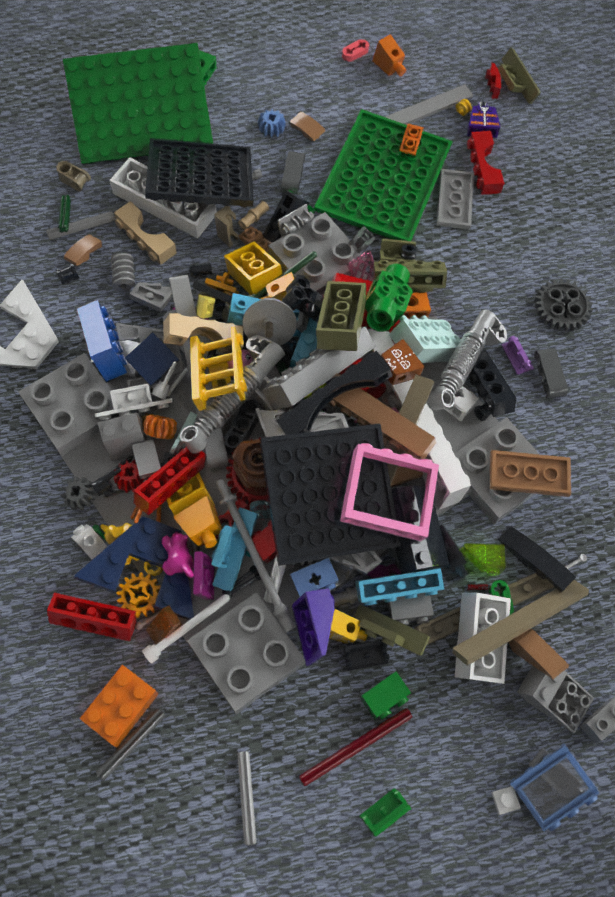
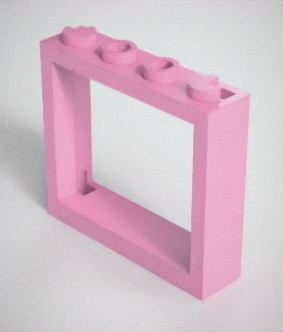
M367 443L358 444L353 450L340 522L417 541L426 539L429 533L439 465L432 463L429 459L419 460L409 454L400 455L393 453L390 449L373 448L372 445ZM363 457L428 473L419 526L353 510Z

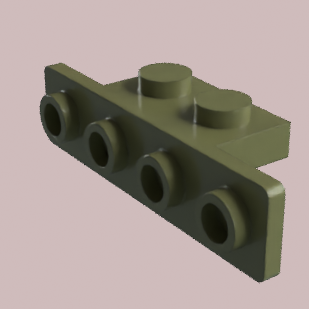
M510 48L502 58L504 64H500L498 67L500 76L506 82L507 88L511 92L522 93L528 104H532L541 91L514 48Z
M363 605L358 606L353 617L361 621L359 626L365 629L364 633L375 639L379 636L383 638V643L391 647L396 644L419 656L423 654L430 639L428 635Z

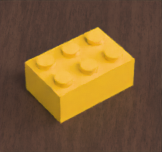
M255 241L224 255L228 273L250 295H255L266 287L267 284L282 275L281 265Z

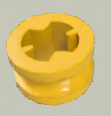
M462 99L456 104L457 112L465 116L472 110L471 103L467 99Z
M144 563V570L151 574V576H158L163 571V568L156 566L158 568L156 571L149 570V567H152L151 563Z

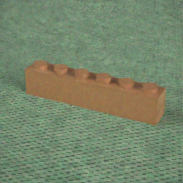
M361 388L345 392L328 403L332 407L336 405L341 408L340 411L345 416L356 418V422L360 426L381 423L382 435L390 441L389 444L396 450L401 448L406 454L412 455L415 459H425L436 444L434 436Z

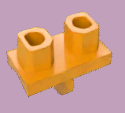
M227 272L223 276L217 275L216 280L218 281L209 278L205 280L207 286L232 296L233 293L239 294L237 288L227 285L234 284V280L229 279L230 274Z

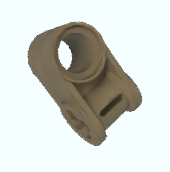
M61 161L56 166L60 181L79 192L82 191L83 185L91 180L90 175L84 169L78 168L67 161Z

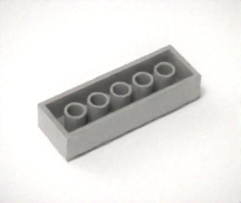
M365 326L361 327L357 351L315 349L309 353L310 357L297 361L295 363L296 367L287 368L281 372V377L269 380L267 382L268 386L263 388L262 391L273 410L293 406L333 378L336 373H340L371 351L376 345Z

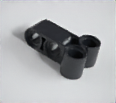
M297 275L287 286V294L282 298V302L287 304L293 311L298 309L318 323L324 297L310 287V281L305 276Z

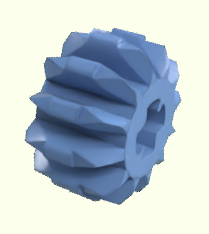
M265 110L264 113L260 114L258 120L260 133L264 132L265 136L270 134L271 138L273 134L278 137L279 133H283L286 126L284 115L280 114L279 110Z

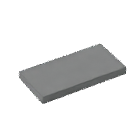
M441 169L437 226L471 229L473 172Z

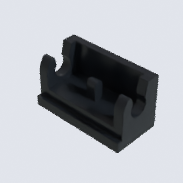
M379 640L345 646L343 651L347 671L388 664L387 644Z

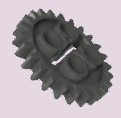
M560 278L557 283L553 279L552 283L548 281L545 286L542 285L540 290H538L534 300L536 302L534 308L537 309L536 314H541L539 320H546L544 325L550 323V328L552 329L556 326L557 331H560L561 328L565 332L569 328L571 331H574L576 327L580 329L582 325H585L591 317L593 308H591L593 302L589 301L591 296H586L587 290H581L582 285L576 287V282L570 284L568 279L564 283L563 279Z

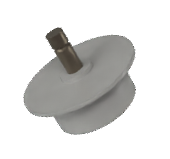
M264 298L253 303L246 310L243 317V330L248 338L260 335L281 346L287 343L296 331L297 321L293 310L287 304L275 298Z

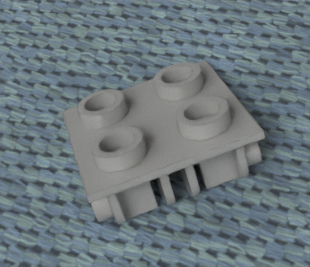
M307 204L278 220L281 237L291 234L293 231L303 227L304 224L313 221L314 214L308 212Z

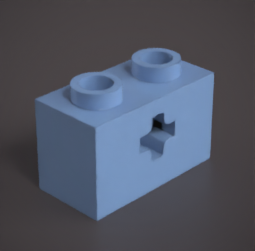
M329 558L290 574L299 597L306 591L328 588L331 591L336 588L335 584L339 582ZM313 576L321 578L318 585H315V583L310 584Z

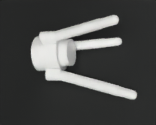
M173 362L164 381L159 380L158 384L156 382L150 387L153 389L151 394L164 400L167 396L170 397L172 391L188 372L187 367L170 387L167 383L177 362Z

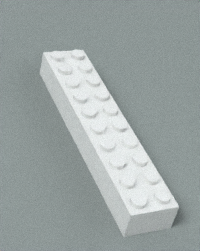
M372 328L367 329L376 347L365 355L376 350L381 355L394 345L389 331L379 332ZM387 379L384 382L386 390L380 397L382 402L388 407H395L400 411L413 380L392 385ZM426 403L417 426L436 439L435 446L425 459H429L432 463L439 465L434 501L440 510L459 503L471 484L468 475L461 468L460 460L455 457L450 442L443 435L442 427L437 424L432 409ZM423 472L422 478L426 484L428 473Z

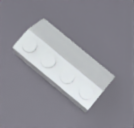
M462 593L457 645L508 617L510 614L511 598L481 593ZM507 643L468 666L456 657L455 677L504 683Z

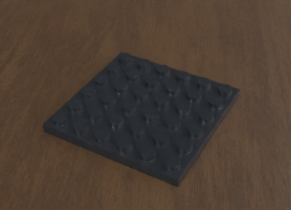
M150 138L145 199L253 207L250 147Z
M381 423L259 439L278 566L401 546L400 538L397 535L340 522L353 450L358 444L362 443L370 444L373 448L384 449ZM363 457L353 510L396 520L387 463Z

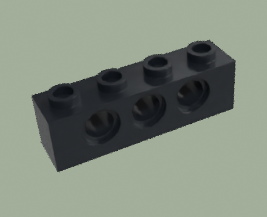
M483 350L469 374L471 384L476 387L478 396L483 399L486 409L491 412L493 417L515 412L516 396L488 352Z

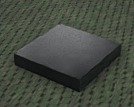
M194 281L192 286L194 289L224 302H231V295Z

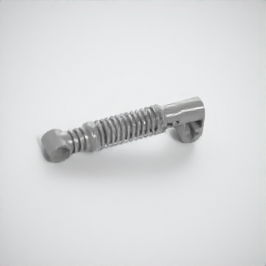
M489 310L480 311L470 330L463 335L441 374V381L434 392L430 393L427 399L428 405L432 410L437 411L452 407L455 403V393L464 385L484 346L496 345L507 340V331L493 312Z
M254 335L246 342V348L253 361L243 367V378L247 385L245 400H248V397L257 390V387H260L263 383V378L285 355L284 350L277 343L260 335ZM234 377L233 380H230V383H228V385L235 384ZM237 392L216 396V399L210 402V406L207 405V409L202 411V416L198 419V422L185 427L181 431L180 439L191 453L201 452L206 447L207 437H210L217 428L224 426L225 422L234 415V412L245 403V400L241 401Z

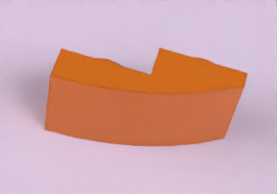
M408 123L399 152L415 156L424 127Z

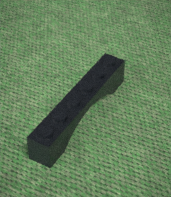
M377 350L363 357L361 362L348 367L341 376L332 378L328 385L315 390L308 399L299 401L295 408L282 413L276 421L286 435L311 432L312 425L318 414L330 401L353 389L379 386L392 377L391 368Z

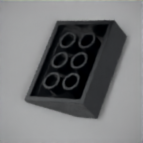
M412 485L392 489L397 521L419 526L425 493L424 486ZM433 500L428 537L422 541H417L399 536L401 546L395 547L401 574L449 565Z

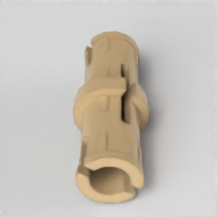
M262 201L254 209H250L248 214L238 221L239 226L246 230L252 223L259 221L260 217L269 210L268 204Z

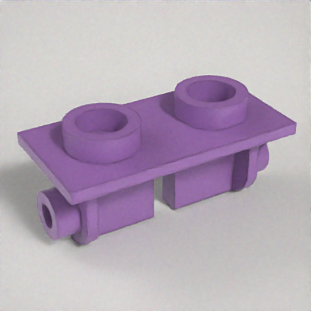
M511 336L508 338L509 342L501 344L517 375L534 369L518 338Z

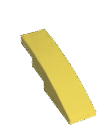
M199 293L196 315L203 319L212 317L216 298H212V296L205 293Z

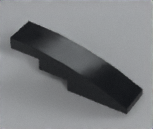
M512 526L497 539L523 565L529 566L543 580L546 578L560 592L564 591L576 578L573 573L551 554Z

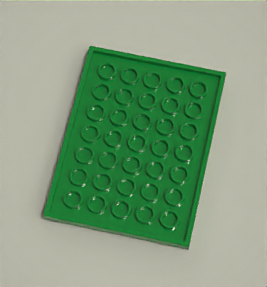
M198 43L63 59L81 164L149 156L150 138L213 144Z
M361 109L314 209L318 213L326 212L329 217L362 228L365 226L370 232L392 240L412 241L453 141L423 131L415 156L399 152L407 125Z

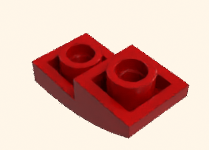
M491 63L490 69L486 71L485 79H488L487 86H490L492 98L498 99L501 90V76L496 64Z

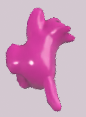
M176 532L171 538L169 536L162 538L163 547L168 553V559L163 563L162 568L169 576L175 573H184L190 578L194 576L192 571L194 559L189 554L187 539L189 537L187 534L183 535Z

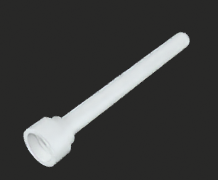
M224 594L157 645L153 644L152 646L148 645L142 652L151 664L159 659L161 651L230 600V596Z

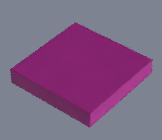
M194 552L193 594L204 600H214L215 586H213V581L215 578V566L211 565L213 560L203 552Z

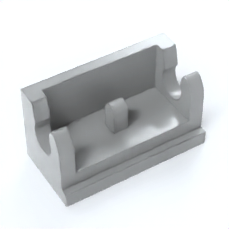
M153 439L132 445L140 479L152 476L161 468Z

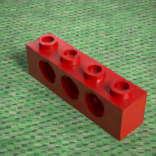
M185 447L134 490V504L149 516L205 468L206 454L203 451L191 453Z
M54 593L47 609L50 624L131 641L136 625V611L58 593Z

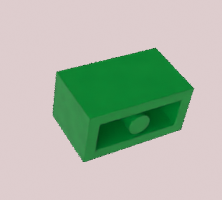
M395 671L364 693L360 699L374 720L378 717L383 720L392 713L390 709L396 704L398 707H401L409 701L407 696L411 694V691Z

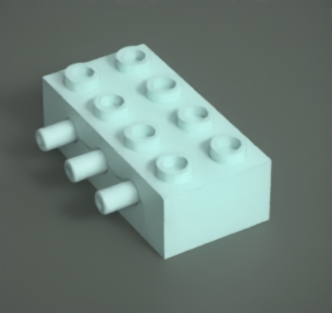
M402 315L399 319L400 323L389 334L395 344L404 339L421 363L448 362L461 341L451 330V325L446 320H430L426 315L420 319L416 315L411 316L410 319Z

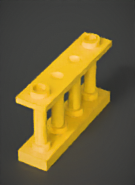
M235 326L231 327L230 338L206 344L204 342L201 343L198 336L190 337L192 401L199 411L207 409L206 401L209 398L237 392L241 401L245 400L247 385L243 378L241 345L244 342L242 334L237 332ZM232 345V353L207 359L204 358V354L207 351ZM233 361V368L205 374V369L208 366ZM234 376L235 384L206 390L208 382Z

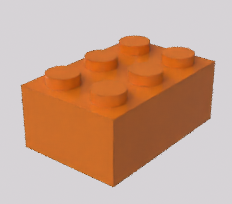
M122 664L80 717V720L110 744L118 748L159 693Z

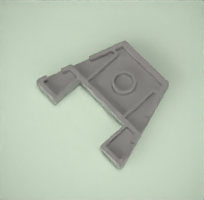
M116 323L119 341L139 338L141 343L153 332L163 342L162 329ZM164 343L180 360L171 375L173 376L183 370L179 345ZM167 373L159 380L164 381ZM143 377L127 380L128 387L149 384Z

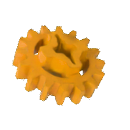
M140 572L139 577L132 573V579L130 580L125 577V585L119 584L122 591L116 593L121 597L117 600L118 604H123L121 608L136 611L137 618L140 617V613L147 617V611L149 610L154 613L153 606L160 589V585H157V579L155 578L151 581V574L144 577L143 572ZM149 586L153 589V596L148 593ZM142 592L144 596H138L137 598L134 593L140 594ZM126 594L131 597L130 604L127 603Z

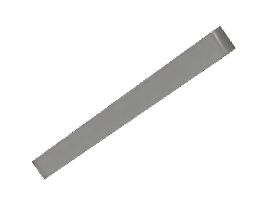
M188 275L169 277L175 312L183 316L197 317ZM194 335V336H198L199 340H200L201 343H202V338H201V336H200V335ZM189 337L183 344V350L191 383ZM208 367L205 369V374H209ZM208 382L206 390H211L212 384ZM209 398V400L206 401V405L210 406V402H213V399L215 398ZM196 407L197 417L199 419L202 416L203 410L199 411ZM217 428L210 437H207L206 447L204 448L209 469L228 465L221 428Z

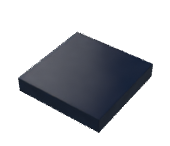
M153 332L125 357L127 362L151 387L169 371L173 362L178 363L180 361Z

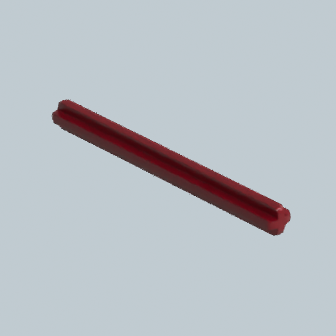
M408 708L403 709L299 776L303 786L309 785L412 718L411 712Z

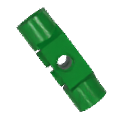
M391 264L385 271L382 270L371 284L366 295L365 310L368 312L366 320L368 325L375 331L384 332L389 330L406 312L413 290L408 285L410 279L409 270L401 264Z

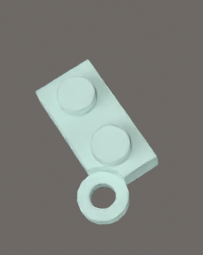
M189 413L181 431L185 427L198 422L195 420L197 414ZM180 433L169 452L171 454L174 451L179 452L180 448L184 449L186 447L180 439Z

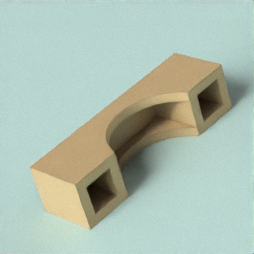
M131 201L114 212L116 225L120 229H124L131 240H136L139 248L142 251L146 250L152 261H157L161 265L177 253L175 243L165 233L152 235L140 229L144 222L142 212Z
M169 313L163 322V343L183 346L186 340L194 335L204 336L214 342L230 338L231 327L233 326L243 337V326H237L233 323H221L216 320L200 319L196 316H183L179 313ZM232 345L217 350L221 353H232Z

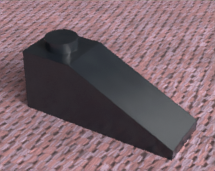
M285 190L263 233V237L272 243L280 239L281 234L278 220L305 204L308 206L309 202L299 195Z

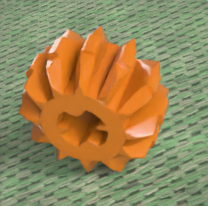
M151 414L147 415L144 420L143 432L146 435L168 440L174 438L177 431V422L174 419Z

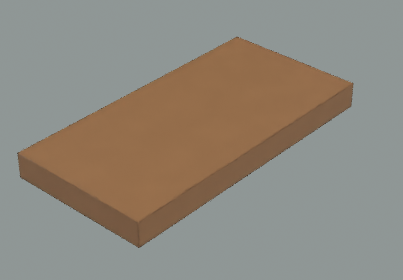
M491 450L489 489L570 497L571 458Z

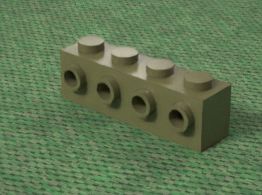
M387 260L374 261L373 282L381 271H385L389 265L401 264L409 270L410 279L408 285L410 288H446L447 269L445 262H424L421 260L406 262L404 260L388 262Z

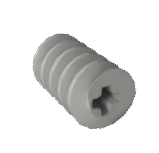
M115 253L111 256L112 287L119 293L128 292L135 285L134 258L130 254Z

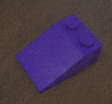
M329 588L306 591L292 604L306 667L311 666L326 655L335 605L334 597L331 595Z

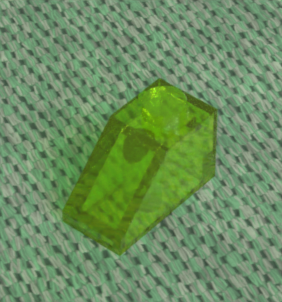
M464 543L461 548L465 557L481 572L488 573L489 576H498L506 569L504 545Z

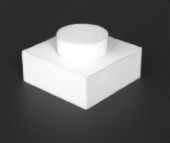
M512 786L491 792L498 815L521 809L515 789Z

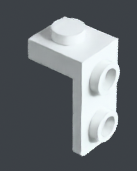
M87 524L85 526L80 525L73 531L74 535L71 538L84 550L91 560L108 547L92 527Z

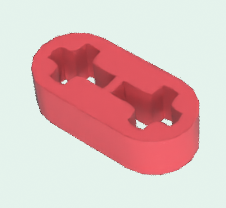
M357 40L344 47L342 58L345 61H354L367 54L369 43L366 40Z

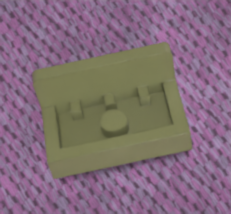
M382 239L380 260H387L388 262H396L398 260L414 262L415 259H403L401 252L403 245L416 246V242Z

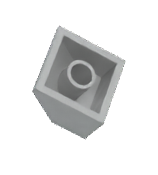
M135 412L98 422L102 442L112 461L134 455L132 445L147 441L146 434L143 432L144 426L140 413Z

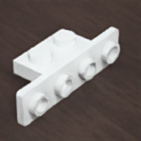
M149 384L111 390L110 395L114 410L94 413L95 418L99 417L101 421L111 419L112 414L119 413V417L131 414L130 411L138 409L139 413L150 411L152 406H157L158 409L169 407V403L173 402V399L152 402Z

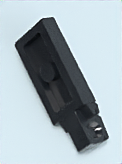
M441 524L440 529L449 565L446 567L452 572L457 571L461 578H465L471 574L465 566L467 563L466 557L445 526Z

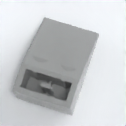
M534 666L531 667L517 691L528 703L573 734L576 732L594 699L565 670L552 679Z

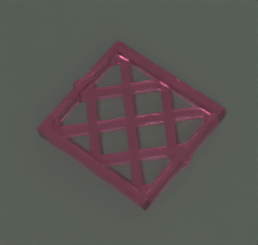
M367 251L347 263L351 276L356 277L359 271L362 272L361 279H363L364 274L368 275L366 280H369L370 276L373 277L371 273L374 260L371 251ZM367 255L366 261H363L362 258ZM358 261L356 267L352 266L353 263ZM360 263L364 264L363 270L359 269ZM367 265L371 267L369 273L365 271Z

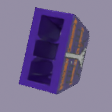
M481 101L478 103V106H473L467 136H471V132L491 131L492 137L497 138L500 130L497 110L495 107L487 106V102Z

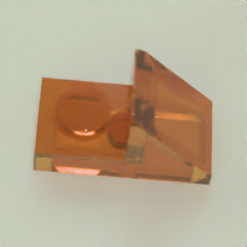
M166 606L162 608L146 631L157 645L181 627L182 623L171 607Z

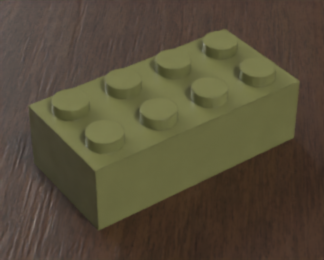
M327 282L316 329L317 349L357 351L366 305V283Z

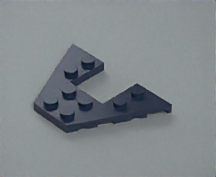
M143 516L139 519L138 523L133 524L78 571L74 579L114 593L128 555L162 567L163 563L168 559V553L163 547L162 538L164 536L171 538L174 533H181V530ZM165 573L153 607L187 620L192 619L194 612L188 576L184 573H175L172 576Z

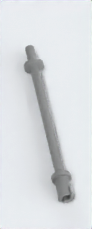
M218 480L216 484L223 497L220 504L227 505L275 607L273 614L277 616L283 632H289L295 629L296 625L288 612V605L285 606L281 602L234 503L237 495H230L224 480Z

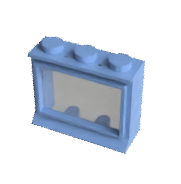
M565 743L551 755H546L537 765L526 769L524 774L510 781L511 786L520 796L543 831L556 829L561 824V819L566 816L568 818L575 816L579 812L578 808L580 806L592 804L598 799L596 795L599 794L597 787Z

